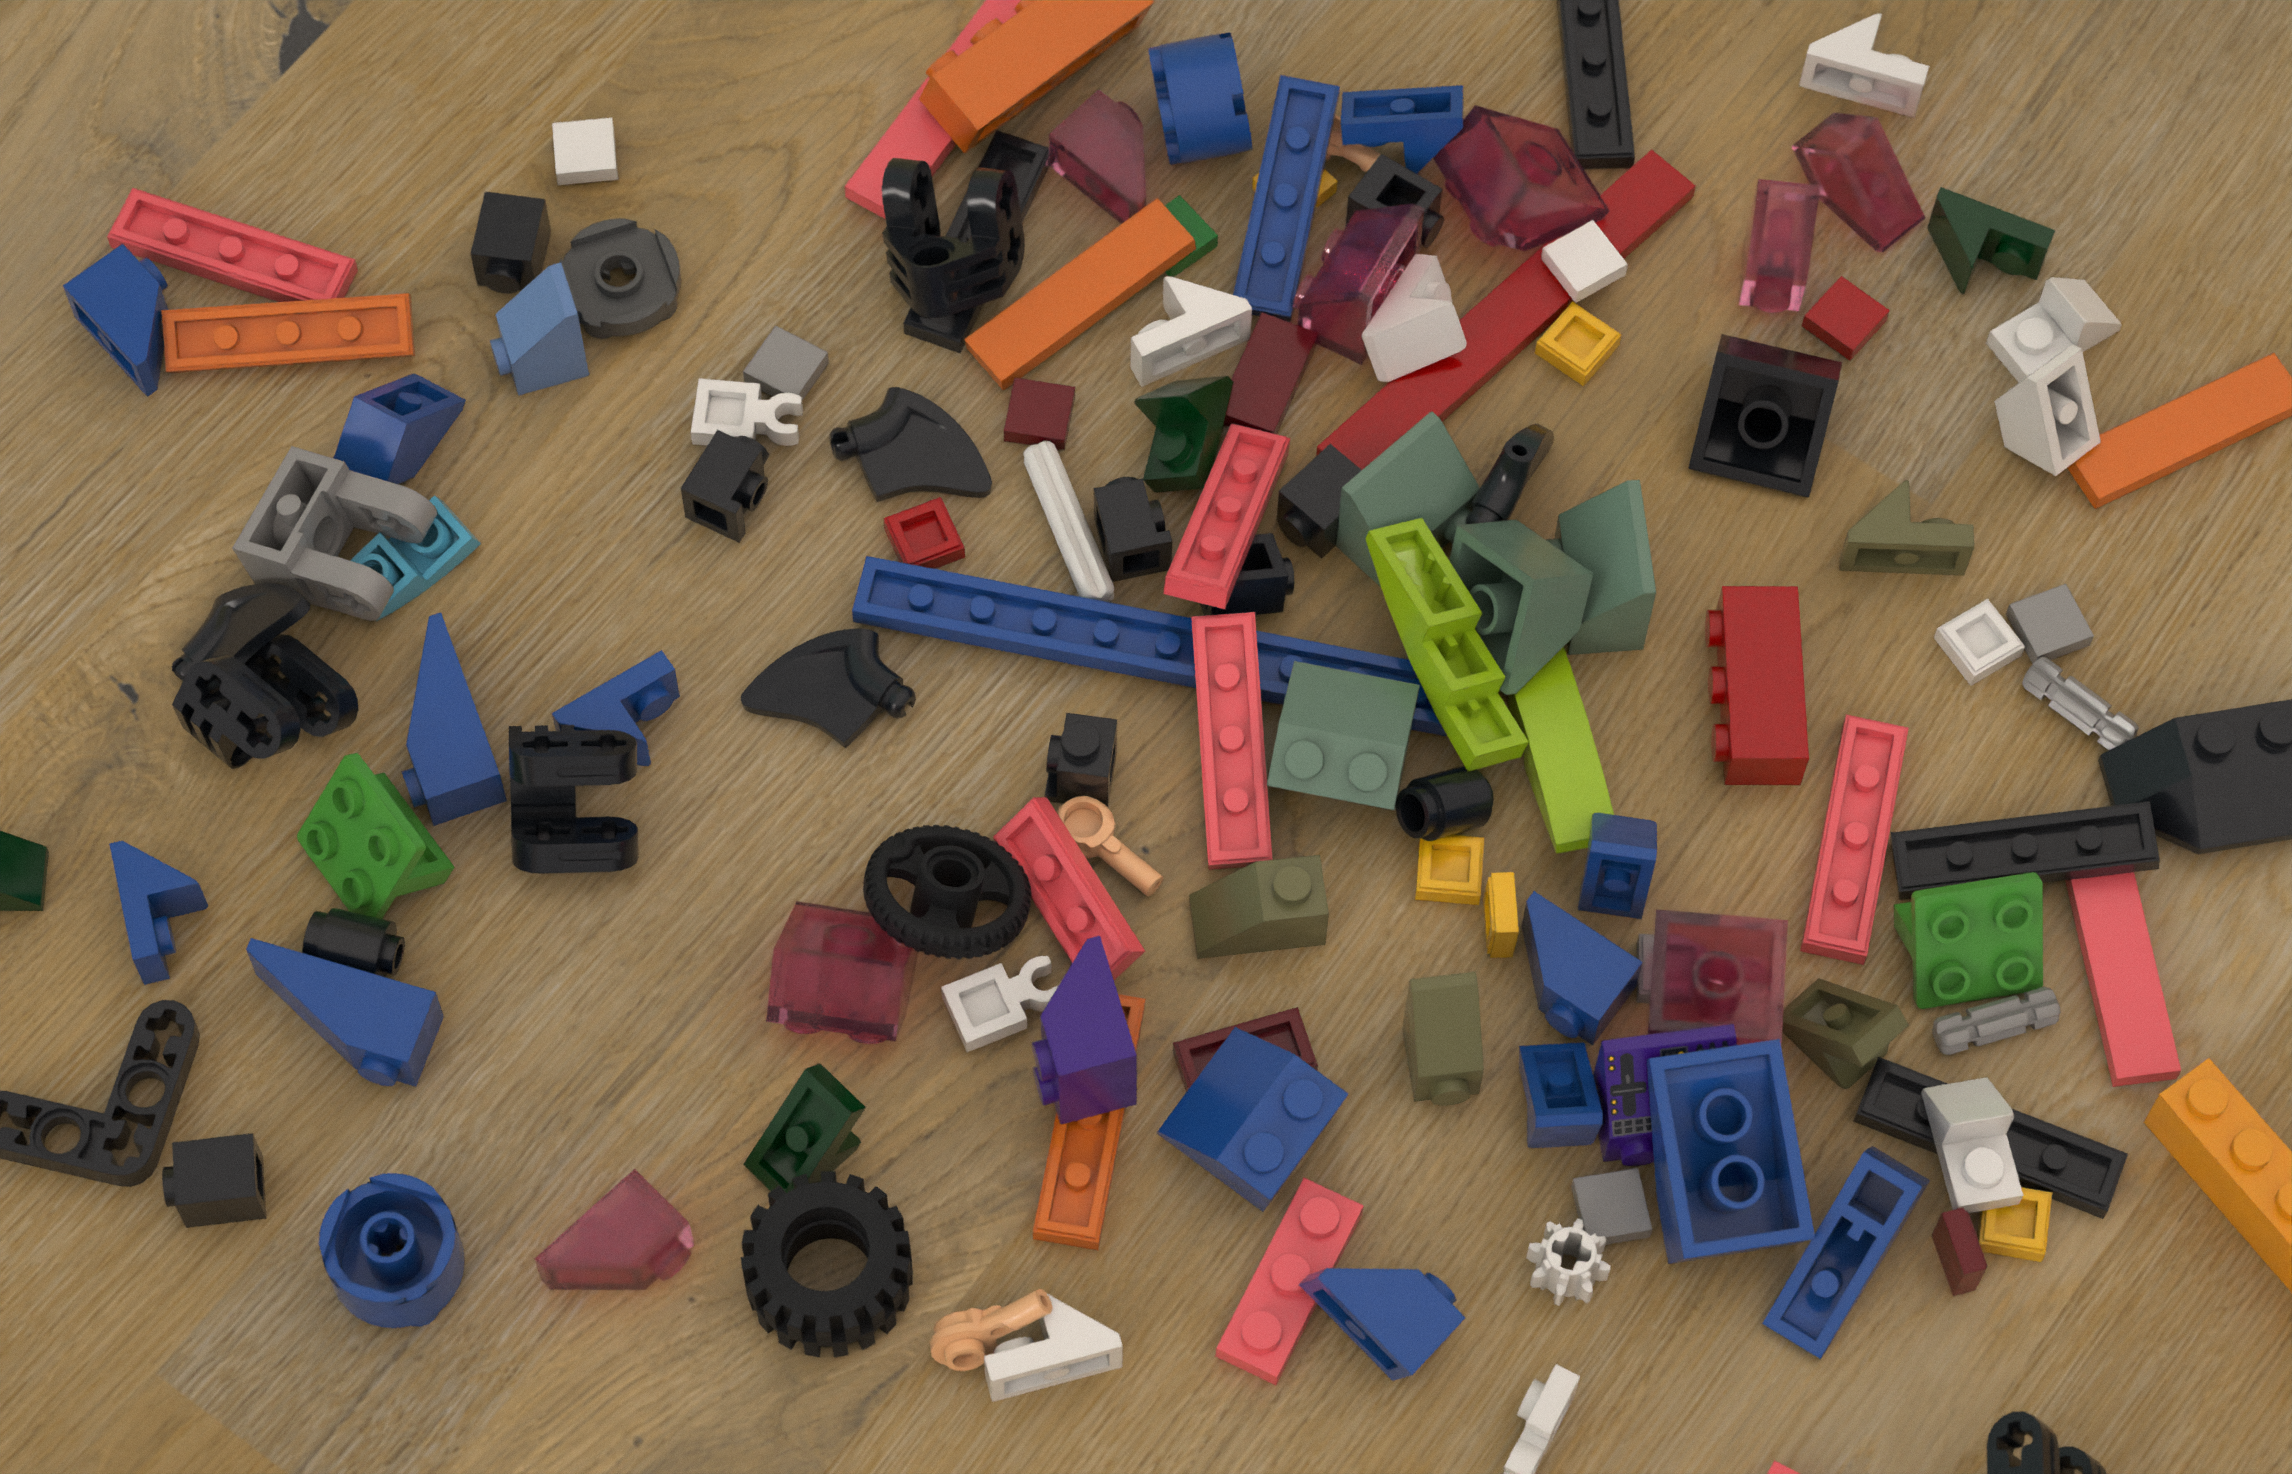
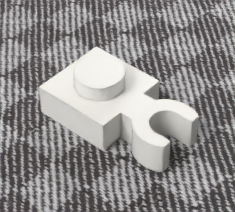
M699 378L691 427L692 444L708 446L716 431L720 430L735 438L746 436L755 440L756 434L767 435L776 444L783 446L796 445L799 443L798 425L783 424L778 419L788 414L802 416V397L794 393H780L769 400H761V386L758 383Z
M1038 956L1030 959L1023 965L1020 974L1010 979L1002 963L941 987L943 1001L967 1052L1027 1029V1017L1024 1010L1031 1008L1040 1012L1044 1011L1058 986L1042 991L1034 987L1033 982L1037 978L1051 973L1049 956Z
M1556 1364L1546 1384L1536 1379L1533 1380L1517 1413V1416L1527 1420L1525 1428L1504 1466L1505 1471L1503 1474H1535L1543 1455L1546 1454L1574 1399L1580 1379L1579 1375Z

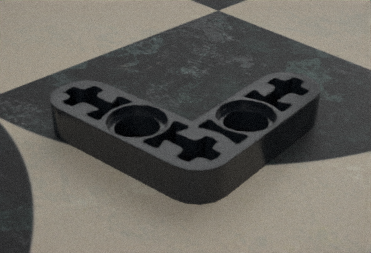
M161 1000L150 1004L141 1012L136 1021L104 1113L9 1091H0V1117L2 1112H7L14 1125L30 1129V1145L26 1146L28 1141L21 1130L1 1127L0 1159L116 1186L132 1187L147 1180L152 1176L158 1165L199 1046L200 1033L189 1009L184 1004L175 1000ZM170 1021H175L182 1035L181 1037L170 1036L166 1042L162 1055L167 1065L173 1066L168 1068L156 1061L160 1052V1043L154 1030H166ZM146 1078H155L162 1081L165 1085L164 1095L155 1105L143 1108L131 1104L129 1101L130 1091L137 1082ZM125 1117L129 1121L138 1124L134 1134V1143L140 1156L139 1158L134 1156L128 1157L124 1166H118L111 1152L113 1149L124 1150L132 1132L127 1121L121 1120ZM61 1124L77 1126L81 1131L80 1140L72 1150L60 1154L50 1152L45 1148L46 1136L55 1126Z

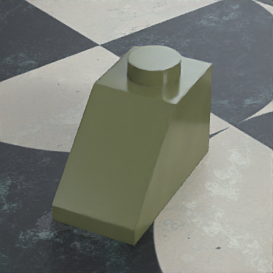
M1320 855L1257 861L1189 895L1197 959L1326 945L1329 911Z
M1476 972L1410 979L1402 1031L1414 1102L1431 1100L1433 1104L1439 1106L1462 1103L1469 1099L1470 1095L1479 1094L1484 1071Z

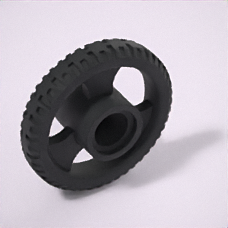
M923 825V827L917 826L913 827V829L908 828L903 832H898L894 837L890 836L886 841H883L875 849L865 871L863 893L866 906L871 916L874 917V921L880 925L883 931H887L890 937L896 938L897 942L904 943V946L908 948H914V951H921L926 955L932 954L938 958L942 956L946 959H951V957L956 959H962V957L972 959L974 956L978 958L982 957L983 954L989 955L992 952L999 951L1020 934L1030 911L1031 886L1027 874L1023 873V867L1017 865L1019 862L1012 858V854L1006 852L1005 848L999 846L996 841L989 840L990 838L981 836L977 832H970L968 829H959V827ZM887 877L900 878L915 886L910 913L891 894L887 885ZM991 900L1007 905L1005 912L997 919L971 928L978 901Z

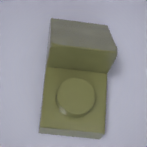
M1905 480L1848 530L1839 559L1840 571L1964 576L1974 549V525L1955 524L1953 521L1944 518H1932L1921 523L1911 522L1909 480Z
M1820 978L1773 1018L1777 1027L1829 1078L1844 1089L1850 1088L1876 1064L1878 1057L1883 1058L1888 1052L1889 1043L1909 1026L1898 1005Z

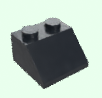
M1721 334L1688 469L1809 497L1840 378L1842 362Z

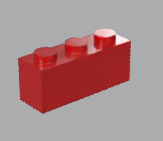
M1722 586L1716 610H1707L1705 618L1706 646L1717 647L1718 666H1710L1709 703L1720 704L1721 724H1713L1711 750L1713 762H1723L1724 785H1801L1809 761L1798 586Z

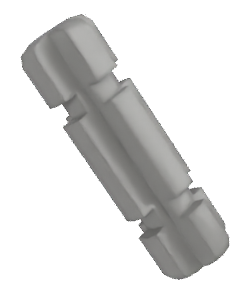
M2040 657L2026 672L2022 681V685L2026 690L2040 700L2045 696L2052 700L2048 705L2087 735L2090 736L2093 732L2098 734L2100 737L2097 742L2106 749L2111 750L2136 737L2139 728L2134 721L2120 711L2116 715L2112 714L2109 711L2112 707L2111 704L2073 676H2069L2067 679L2062 677L2060 674L2063 672V669L2048 658Z
M2041 987L2024 992L2025 999L2022 1000L2017 995L1966 1009L1967 1016L1964 1017L1959 1012L1941 1016L1933 1022V1037L1939 1051L1942 1054L1951 1055L1968 1050L1967 1043L1973 1042L1978 1047L2026 1033L2025 1026L2031 1025L2034 1030L2047 1027L2059 1021V1014L2061 1012L2058 1000L2051 988Z

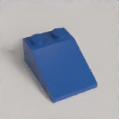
M1780 1039L1647 1059L1656 1194L1668 1264L1795 1245L1815 1239Z

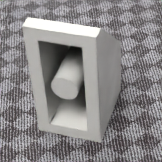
M2074 344L2046 362L1994 401L2004 447L2054 476H2057L2101 442L2082 348Z

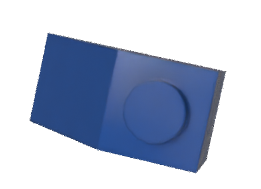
M121 244L64 284L63 288L74 317L148 397L158 389L164 353L161 310H168L162 291L168 285L159 269L150 259L145 257L138 261L124 244Z
M415 373L356 395L353 398L334 459L344 461L351 471L395 484H400L414 478L462 412L466 400Z
M1533 891L1526 901L1522 931L1538 1009L1545 1014L1548 1023L1559 1033L1569 1038H1577L1579 1036L1591 1045H1594L1636 988L1643 962Z
M1326 1268L1307 1275L1299 1284L1392 1381L1412 1376L1466 1318L1453 1305L1456 1302V1297L1451 1289L1431 1273L1424 1275L1419 1269Z

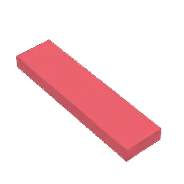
M132 188L107 236L111 248L116 249L121 244H124L135 256L147 257L151 261L277 302L345 298L358 271L355 259Z
M1236 424L1230 425L1165 577L1163 594L1221 609L1226 608L1288 457L1291 438Z
M1255 612L1192 616L1209 870L1243 868L1257 861L1273 860Z
M1851 715L1845 716L1800 948L1801 952L1861 965L1865 963L1908 727Z
M2134 872L2065 880L2112 1086L2177 1079L2181 1072V1067Z

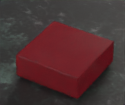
M1014 378L1004 426V441L1026 445L1050 441L1055 444L1056 449L1065 451L1075 402V387Z
M1964 1207L1943 1212L1931 1236L1952 1295L1957 1296L1975 1291L1988 1265L1968 1211H1965Z

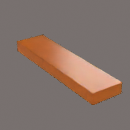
M1156 198L965 338L966 348L1004 391L1014 383V378H1022L1196 250L1195 239L1163 203Z
M409 293L161 310L165 366L168 373L415 356L412 304Z
M2272 353L2100 434L2101 442L2067 467V469L2094 509H2097L2291 417L2292 377L2276 354Z
M1118 994L1137 1053L1145 1011V999ZM1126 1107L1060 1125L1056 1112L1033 1228L1034 1240L1099 1250Z

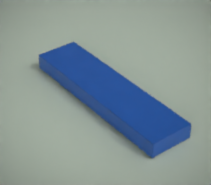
M1280 75L1233 293L1235 296L1247 299L1252 308V315L1260 316L1261 313H1265L1288 322L1292 320L1340 95V86Z

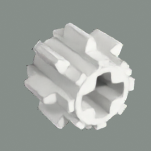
M1579 1218L1574 1222L1573 1227L1562 1228L1561 1224L1555 1225L1551 1221L1547 1222L1542 1243H1530L1526 1258L1532 1263H1536V1270L1532 1274L1530 1285L1532 1288L1540 1287L1541 1290L1547 1288L1550 1292L1554 1293V1305L1557 1306L1563 1302L1564 1297L1575 1296L1576 1300L1581 1299L1588 1303L1592 1297V1285L1594 1286L1595 1280L1607 1281L1611 1266L1601 1261L1602 1255H1600L1604 1251L1607 1239L1605 1236L1597 1237L1595 1233L1590 1236L1582 1230L1584 1225L1582 1219ZM1563 1254L1576 1257L1573 1270L1560 1267Z

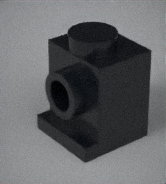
M1381 154L1348 196L1345 228L1355 234L1358 230H1361L1407 257L1416 244L1428 248L1439 234L1444 223V216L1440 214L1443 189Z
M717 430L681 487L685 518L740 543L746 534L743 514L746 509L754 511L758 507L768 486V478L764 475L763 467L769 458L767 449L752 438L746 436L735 438Z
M1121 477L1110 481L1103 487L1094 488V521L1107 571L1112 582L1168 571L1172 563L1171 534L1169 530L1166 531L1159 500H1148L1143 479Z
M1273 533L1255 535L1226 608L1221 609L1200 603L1204 616L1249 612L1261 615L1283 612L1285 596L1292 595L1294 591V571L1291 560L1288 557L1282 558Z
M1066 713L1062 736L1051 734L1046 766L1048 778L1045 797L1050 802L1064 804L1074 797L1089 796L1099 800L1107 807L1109 806L1117 755V719Z

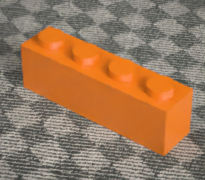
M1021 0L1014 8L1017 12L1016 15L1003 24L998 18L989 21L971 38L970 42L973 45L959 56L954 50H950L938 58L926 71L929 80L919 100L965 154L1139 27L1154 1Z

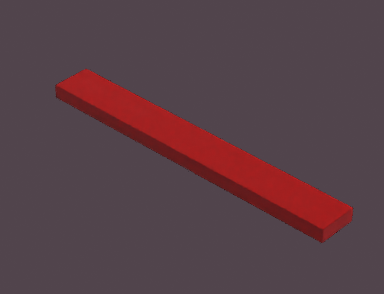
M1651 149L1459 320L1467 342L1465 349L1390 381L1317 446L1316 456L1329 444H1332L1357 467L1363 470L1370 460L1403 431L1411 429L1431 411L1443 422L1554 323L1572 303L1573 299L1542 261L1543 247L1594 220L1619 254L1625 259L1694 197L1696 185Z

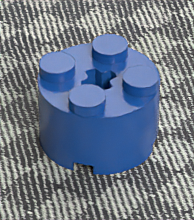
M1231 32L1202 36L1148 48L1170 165L1191 163L1253 150L1248 115L1246 114L1243 97L1244 93Z
M385 1173L370 1177V1182L360 1185L352 1191L348 1188L336 1197L328 1208L319 1234V1247L324 1267L340 1302L348 1311L362 1321L385 1328L421 1327L428 1325L436 1319L439 1311L453 1298L464 1273V1248L454 1218L436 1190L418 1178L397 1173ZM397 1245L404 1246L400 1252H395ZM382 1253L392 1254L388 1257L381 1256Z

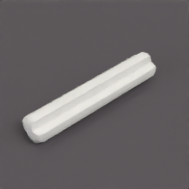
M1043 441L1039 444L1030 445L1024 450V464L1079 597L1111 602L1114 599V585L1055 444L1050 441Z

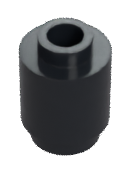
M1464 765L1412 780L1407 788L1399 792L1396 800L1397 818L1402 829L1410 837L1422 838L1426 841L1438 840L1484 826L1492 813L1493 791L1489 782L1478 770L1468 772Z
M332 908L329 913L315 911L312 914L306 928L302 953L386 977L387 974H397L404 955L405 939L404 937L397 936L396 923L393 921Z

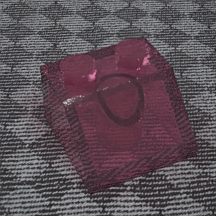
M1475 105L1463 119V129L1433 157L1446 179L1444 182L1445 188L1460 202L1471 220L1469 223L1471 231L1478 239L1489 246L1496 247L1502 245L1527 251L1564 236L1592 220L1598 222L1604 219L1610 211L1559 129Z
M1415 204L1358 210L1355 211L1344 231L1338 228L1333 230L1321 255V261L1324 264L1316 277L1310 274L1305 276L1293 301V308L1299 310L1298 325L1319 332L1318 345L1360 365L1363 364L1368 356V352L1361 334L1414 255L1420 253L1424 208Z
M796 901L773 950L766 1022L783 1024L787 1030L800 1034H814L821 1030L848 1034L850 1039L864 1044H878L885 1040L896 1042L907 1013L918 952L914 951L912 947L904 946V943L897 942L896 938L890 937L887 931H883L880 925L874 921V917L871 916L870 912Z
M1656 909L1648 1035L1734 1024L1737 1045L1780 1039L1781 1043L1788 920Z

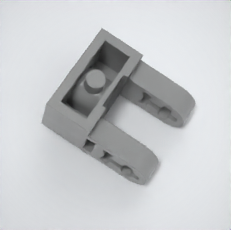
M291 446L232 549L255 584L277 583L286 585L300 593L312 605L342 612L364 620L375 621L379 619L394 592L392 584L377 571L360 563L337 556L353 528L374 533L381 532L385 536L409 543H421L437 516V510L427 498L410 488L351 471L344 461Z

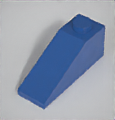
M441 612L428 618L406 743L413 768L401 771L413 807L426 804L434 826L507 801L498 767Z
M250 938L246 951L256 975L353 1068L358 1069V1073L363 1078L382 1086H394L396 1081L417 1086L444 1018L436 992Z
M1874 1146L1865 1150L1816 1231L1815 1239L1809 1243L1762 1324L1821 1359L1894 1243L1930 1180Z

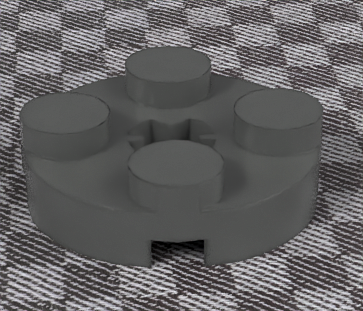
M618 218L594 223L581 230L570 241L572 248L566 253L563 261L562 258L560 259L559 263L562 264L578 313L579 323L584 326L587 334L598 339L634 335L646 331L673 316L678 307L677 298L681 288V272L676 250L664 234L654 229L655 234L647 229L638 228L637 221ZM615 268H621L625 275L636 274L633 281L630 280L629 284L621 287L611 286L603 281V279L611 280L609 271Z

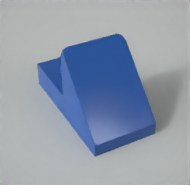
M1463 85L1342 92V144H1361L1366 147H1379L1389 142H1403L1405 167L1417 174L1463 129Z
M662 650L553 712L552 717L555 730L561 731V725H574V731L617 730L628 733L635 737L637 741V765H651L647 741L636 725V722L639 720L649 721L659 717L670 708L674 700L680 697L675 668Z
M1604 813L1592 814L1587 859L1580 887L1578 910L1642 919L1657 856V823L1655 821Z
M124 841L110 843L133 962L144 985L170 979L165 955L176 953V946L169 918L201 911L208 907L200 884L188 875Z
M1585 1043L1519 1046V1070L1527 1100L1528 1147L1549 1148L1593 1144L1602 1126L1603 1112Z

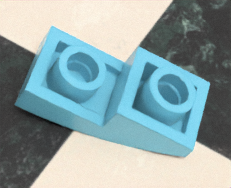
M435 495L429 501L435 506L437 516L421 543H409L392 537L388 538L379 532L350 560L377 571L394 588V592L378 620L393 613L429 589L481 545L478 539L445 502Z

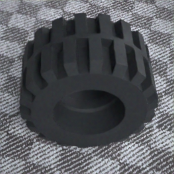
M821 1171V1182L810 1184L807 1174L792 1178L794 1189L786 1193L779 1185L768 1193L770 1207L766 1209L757 1205L750 1216L752 1230H744L741 1245L744 1257H741V1264L752 1311H757L759 1323L765 1331L770 1333L775 1329L779 1343L791 1350L797 1341L803 1343L805 1355L820 1357L821 1347H833L834 1357L849 1355L847 1344L856 1341L864 1350L875 1344L874 1331L878 1328L886 1334L897 1324L896 1310L904 1312L910 1299L908 1287L913 1285V1267L909 1234L904 1229L903 1216L897 1206L888 1207L886 1193L877 1186L869 1193L865 1192L864 1179L852 1174L849 1175L846 1184L837 1182L836 1171ZM822 1239H839L849 1242L859 1248L868 1259L864 1269L855 1280L844 1287L830 1291H819L804 1287L789 1275L788 1268L795 1255L802 1248Z

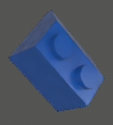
M1235 1027L1159 1128L1157 1134L1264 1212L1339 1110L1348 1093L1297 1055Z

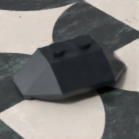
M2292 699L2176 717L2101 754L2098 759L2111 806L2150 801L2155 835L2196 854L2292 839Z

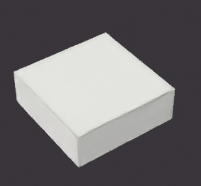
M612 118L552 123L558 185L618 180Z
M1594 220L1542 249V261L1575 303L1626 275L1627 262Z
M1988 599L1938 627L1934 636L1935 641L1970 686L2021 657L2025 645Z

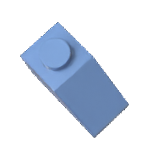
M562 264L550 265L496 313L500 338L490 340L493 356L500 376L512 374L518 396L589 376L578 313Z

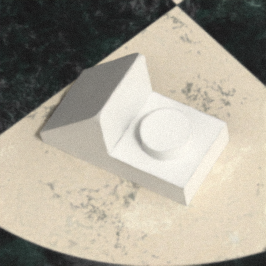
M1878 13L1811 43L1807 51L1799 86L1914 118L1929 66L1913 62L1903 55H1887L1873 51L1882 14Z
M1414 255L1361 334L1378 381L1390 382L1454 355L1467 346L1455 307L1452 304L1451 290L1445 281L1437 256Z
M1164 277L1163 306L1171 320L1162 319L1151 322L1142 328L1137 335L1131 337L1130 368L1141 387L1248 341L1251 336L1252 308L1245 298L1175 277Z
M2051 277L2045 282L2039 302L1991 330L1986 344L2014 378L2021 382L2072 344L2082 348V352L2120 331L2122 324L2085 280Z
M1986 1077L1923 1088L1921 1094L1952 1209L1964 1207L1965 1211L1973 1213L2019 1205L2023 1192L2006 1134L2014 1119V1114L2011 1107L1990 1080Z
M1047 1294L1052 1303V1312L1039 1319L1044 1340L1034 1343L1030 1337L1012 1339L998 1345L994 1349V1354L984 1356L985 1378L992 1402L1121 1368L1123 1346L1119 1333Z

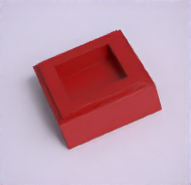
M1841 276L1804 315L1802 327L1851 361L1886 323L1890 310Z
M941 497L883 518L885 532L901 563L936 569L965 558V547Z

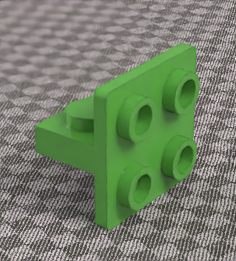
M358 753L343 757L297 834L298 842L348 910L380 919L384 917L395 897L444 884L455 868L385 773L374 775Z
M2031 872L1917 890L1913 892L1911 902L1894 904V928L1913 959V999L1918 1008L1926 1009L2019 994L2043 987V882L2037 873Z

